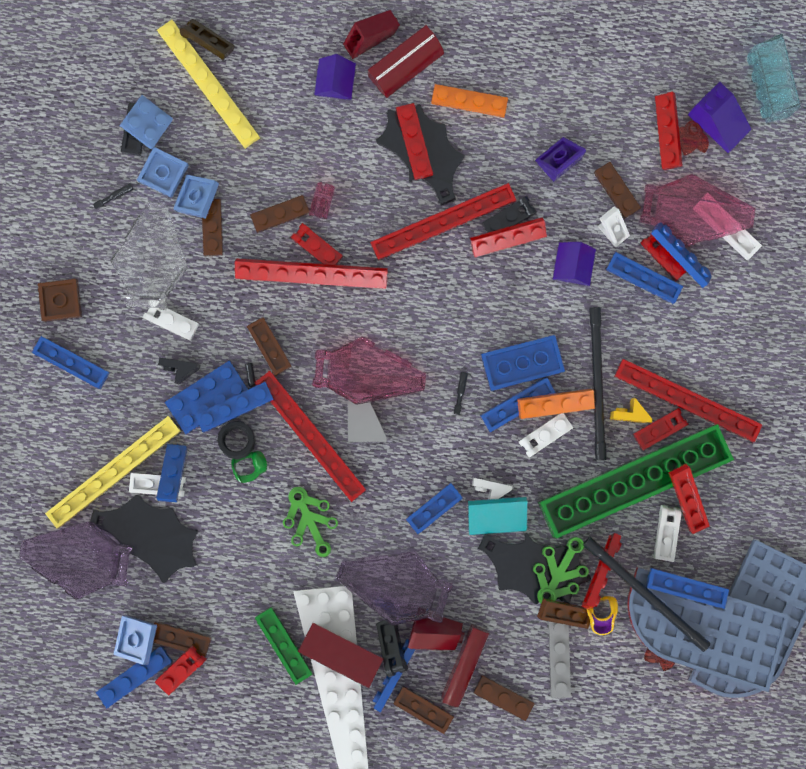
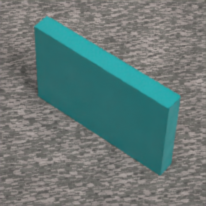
M527 497L468 501L469 535L527 531Z

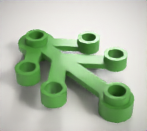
M295 487L289 492L288 498L291 502V507L287 517L283 520V526L290 529L295 525L294 517L299 507L302 517L296 534L291 538V543L294 546H300L303 543V534L308 525L317 544L315 548L317 555L326 557L331 552V545L323 540L314 521L327 525L329 529H335L338 526V520L334 517L328 518L309 511L306 504L316 506L323 512L329 509L330 504L327 500H318L308 496L307 491L302 487ZM296 493L301 494L302 498L300 500L295 499ZM322 502L327 503L326 509L320 507ZM287 519L292 520L291 526L286 525L285 522ZM329 520H335L336 525L334 527H331L329 525ZM295 537H300L301 542L299 544L294 542ZM320 546H325L327 551L325 553L320 552Z
M571 537L568 540V550L558 568L554 557L555 550L551 546L543 548L542 554L547 559L552 579L548 585L544 574L546 569L543 564L536 563L533 566V571L537 574L541 588L537 593V599L540 603H542L543 595L546 592L550 593L548 599L556 601L557 597L568 594L575 595L579 592V585L575 582L568 583L567 587L556 588L559 582L588 575L589 570L584 565H579L576 569L565 572L575 553L583 550L584 542L582 539ZM573 541H577L578 546L576 548L572 547ZM550 548L552 550L551 555L547 556L545 554L546 549ZM537 566H542L540 573L536 572ZM581 568H585V573L583 575L579 573V570ZM571 585L576 586V590L574 592L570 591Z

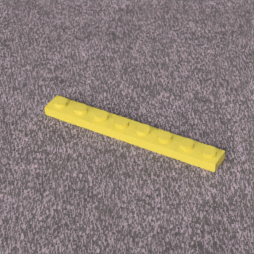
M170 20L157 29L158 33L246 149L260 139L259 135L189 41L181 36L180 29L174 21Z
M167 416L45 514L57 529L62 527L179 434L181 430L171 417Z

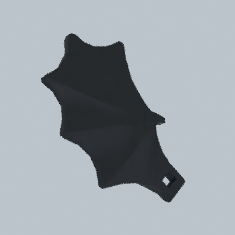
M419 104L415 109L433 171V176L422 178V180L431 186L442 206L456 200L453 193V176L457 167L464 159V155L450 145L446 134V125L430 120ZM388 110L387 127L384 133L376 139V143L399 157L407 167L409 183H412L414 176L396 111ZM447 190L449 194L442 197L441 192Z
M135 495L118 509L103 512L93 510L89 526L112 534L121 545L120 551L116 553L117 555L128 553L138 557L155 571L163 583L167 582L170 576L177 570L197 565L193 556V541L198 531L189 529L181 524L173 508L159 509L152 507L140 495ZM100 516L104 517L102 525L98 524Z
M524 533L525 540L516 544L503 543L485 534L478 549L485 552L494 564L497 573L498 589L501 591L510 589L520 591L527 595L534 604H538L537 593L541 588L537 574L533 571V566L536 563L543 564L546 569L544 574L548 585L552 579L547 559L542 554L545 546L533 542L528 533ZM490 541L495 543L491 551L486 549ZM578 544L572 545L573 548L578 546ZM567 546L552 547L555 550L554 557L557 568L568 550ZM550 548L546 549L545 554L547 556L551 555L552 550ZM575 553L565 572L574 570L581 565L579 553ZM537 566L536 572L540 573L542 566ZM583 568L579 570L581 575L585 573ZM588 574L586 577H576L559 582L556 589L567 587L570 582H575L580 586L590 581L591 577ZM571 585L570 591L574 592L576 590V586ZM546 592L543 595L544 599H548L550 593ZM572 594L557 597L556 600L570 604Z

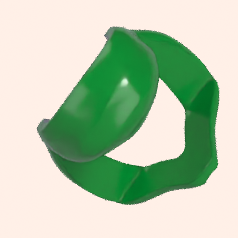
M261 451L251 452V454L242 459L231 460L233 474L240 483L251 482L267 471V461ZM245 458H252L255 471L252 474L240 476L236 470V463Z

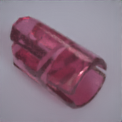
M318 182L309 216L327 219L335 187L328 183L323 186V182Z

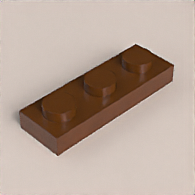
M611 162L594 171L595 176L624 219L641 209Z
M301 195L252 213L250 216L256 232L259 233L310 214L304 196Z
M213 199L206 219L202 218L204 257L223 256L221 199Z
M264 317L247 326L275 376L292 367Z
M543 598L537 615L540 620L585 629L589 628L590 618L586 608Z
M157 621L154 622L157 628L153 643L181 651H186L193 645L200 656H207L212 639L211 636Z
M484 675L481 676L473 691L479 697L524 721L527 720L535 704L533 701Z
M402 686L393 702L395 706L445 734L454 718V715L405 686Z

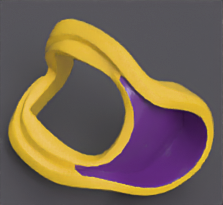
M604 596L600 599V601L609 600L611 613L607 618L596 617L594 608L587 609L591 629L598 635H606L614 630L618 603L613 596Z

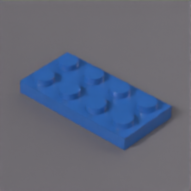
M555 335L481 354L490 391L565 372Z
M229 360L167 400L165 404L183 432L188 434L199 427L195 417L196 414L249 389Z

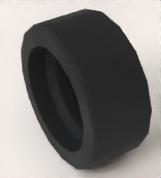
M233 421L224 425L219 431L217 438L219 448L224 455L232 459H242L251 454L256 442L255 435L249 425L240 421ZM235 429L244 431L248 437L246 447L240 451L230 450L225 443L227 434Z

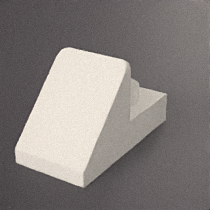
M613 207L600 217L601 224L598 227L615 247L630 236L618 208Z
M473 478L472 486H476L475 490L487 492V489H490L488 500L499 499L512 490V486L477 478Z

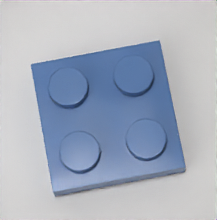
M141 95L119 126L152 149L173 118Z
M153 147L137 181L172 198L189 165Z
M186 175L173 209L180 213L206 219L219 183L215 180Z
M127 615L122 616L113 655L142 665L149 664L157 625Z

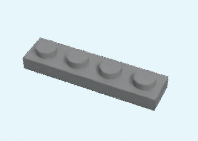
M548 621L551 698H571L569 625Z

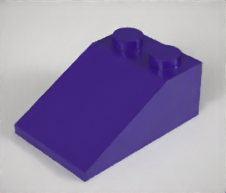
M721 82L710 90L688 114L727 153L752 130L734 94Z

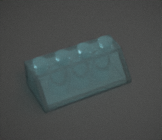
M780 34L755 45L747 55L748 64L752 66L753 70L752 81L757 86L756 97L760 100L762 106L760 109L761 117L765 118L766 123L788 119L801 107L783 34Z

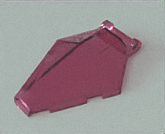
M693 174L661 187L650 184L645 185L644 191L646 195L643 213L640 216L639 222L655 226L662 222L663 225H667L671 229L672 234L684 243L685 247L753 228L756 208ZM653 194H659L655 217H650Z
M362 336L333 351L316 350V370L312 386L315 388L327 387L358 405L424 391L426 372L417 370L411 366L412 363L387 349L383 351L375 347L374 342ZM325 359L329 360L327 378H323Z

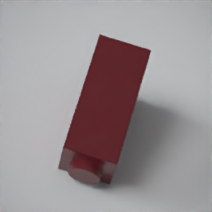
M391 10L365 18L354 23L343 45L351 58L354 59L392 37L400 24Z
M418 609L412 626L408 648L456 650L458 643L462 644L465 632H462L463 623Z

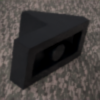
M159 357L158 365L163 367L164 371L175 372V369H177L175 384L177 385L197 372L201 366L198 363Z

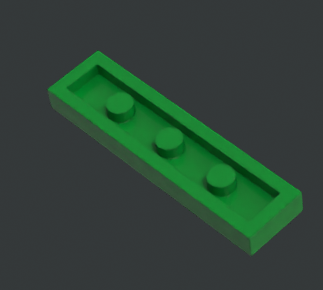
M273 607L257 615L255 620L295 685L311 676L313 672L302 654L298 652L297 646Z

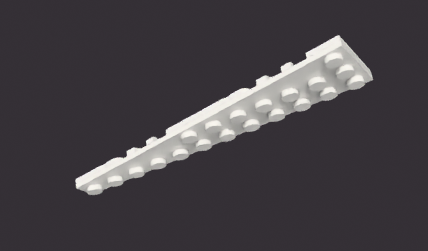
M352 585L293 591L305 637L312 623H315L357 645ZM311 659L338 768L369 769L361 684Z

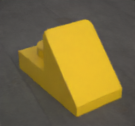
M632 398L630 401V412L625 408H616V411L610 412V420L652 423V418L636 398Z

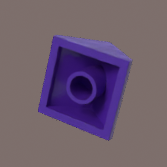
M338 54L320 58L314 95L351 100L356 63Z
M562 137L535 161L550 179L555 182L583 158L586 150Z
M559 242L553 280L590 286L596 249L583 242Z

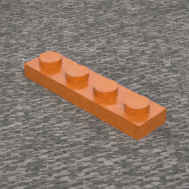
M435 84L431 104L505 117L508 98Z
M593 389L518 399L520 419L595 409Z

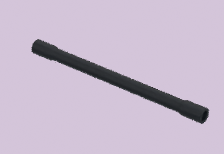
M592 307L589 308L595 405V460H607L604 428L601 308Z
M588 537L584 541L583 546L595 557H598L685 634L702 652L709 648L711 643L672 611L610 556L592 537Z

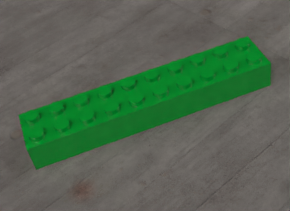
M718 424L711 425L542 499L537 503L552 537L557 539L674 487L669 472L685 464L690 467L693 478L733 461L734 458Z

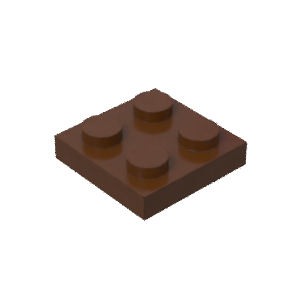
M77 279L38 283L41 321L48 322L82 317Z

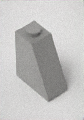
M352 392V395H348V442H387V437L368 396L363 395V392Z

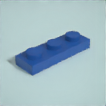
M167 444L156 497L157 501L177 502L187 446Z
M450 483L406 518V520L415 532L419 534L463 499V497Z

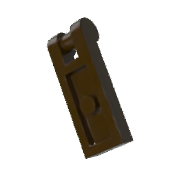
M195 19L188 21L187 25H184L179 30L183 38H190L222 60L234 50L235 45Z

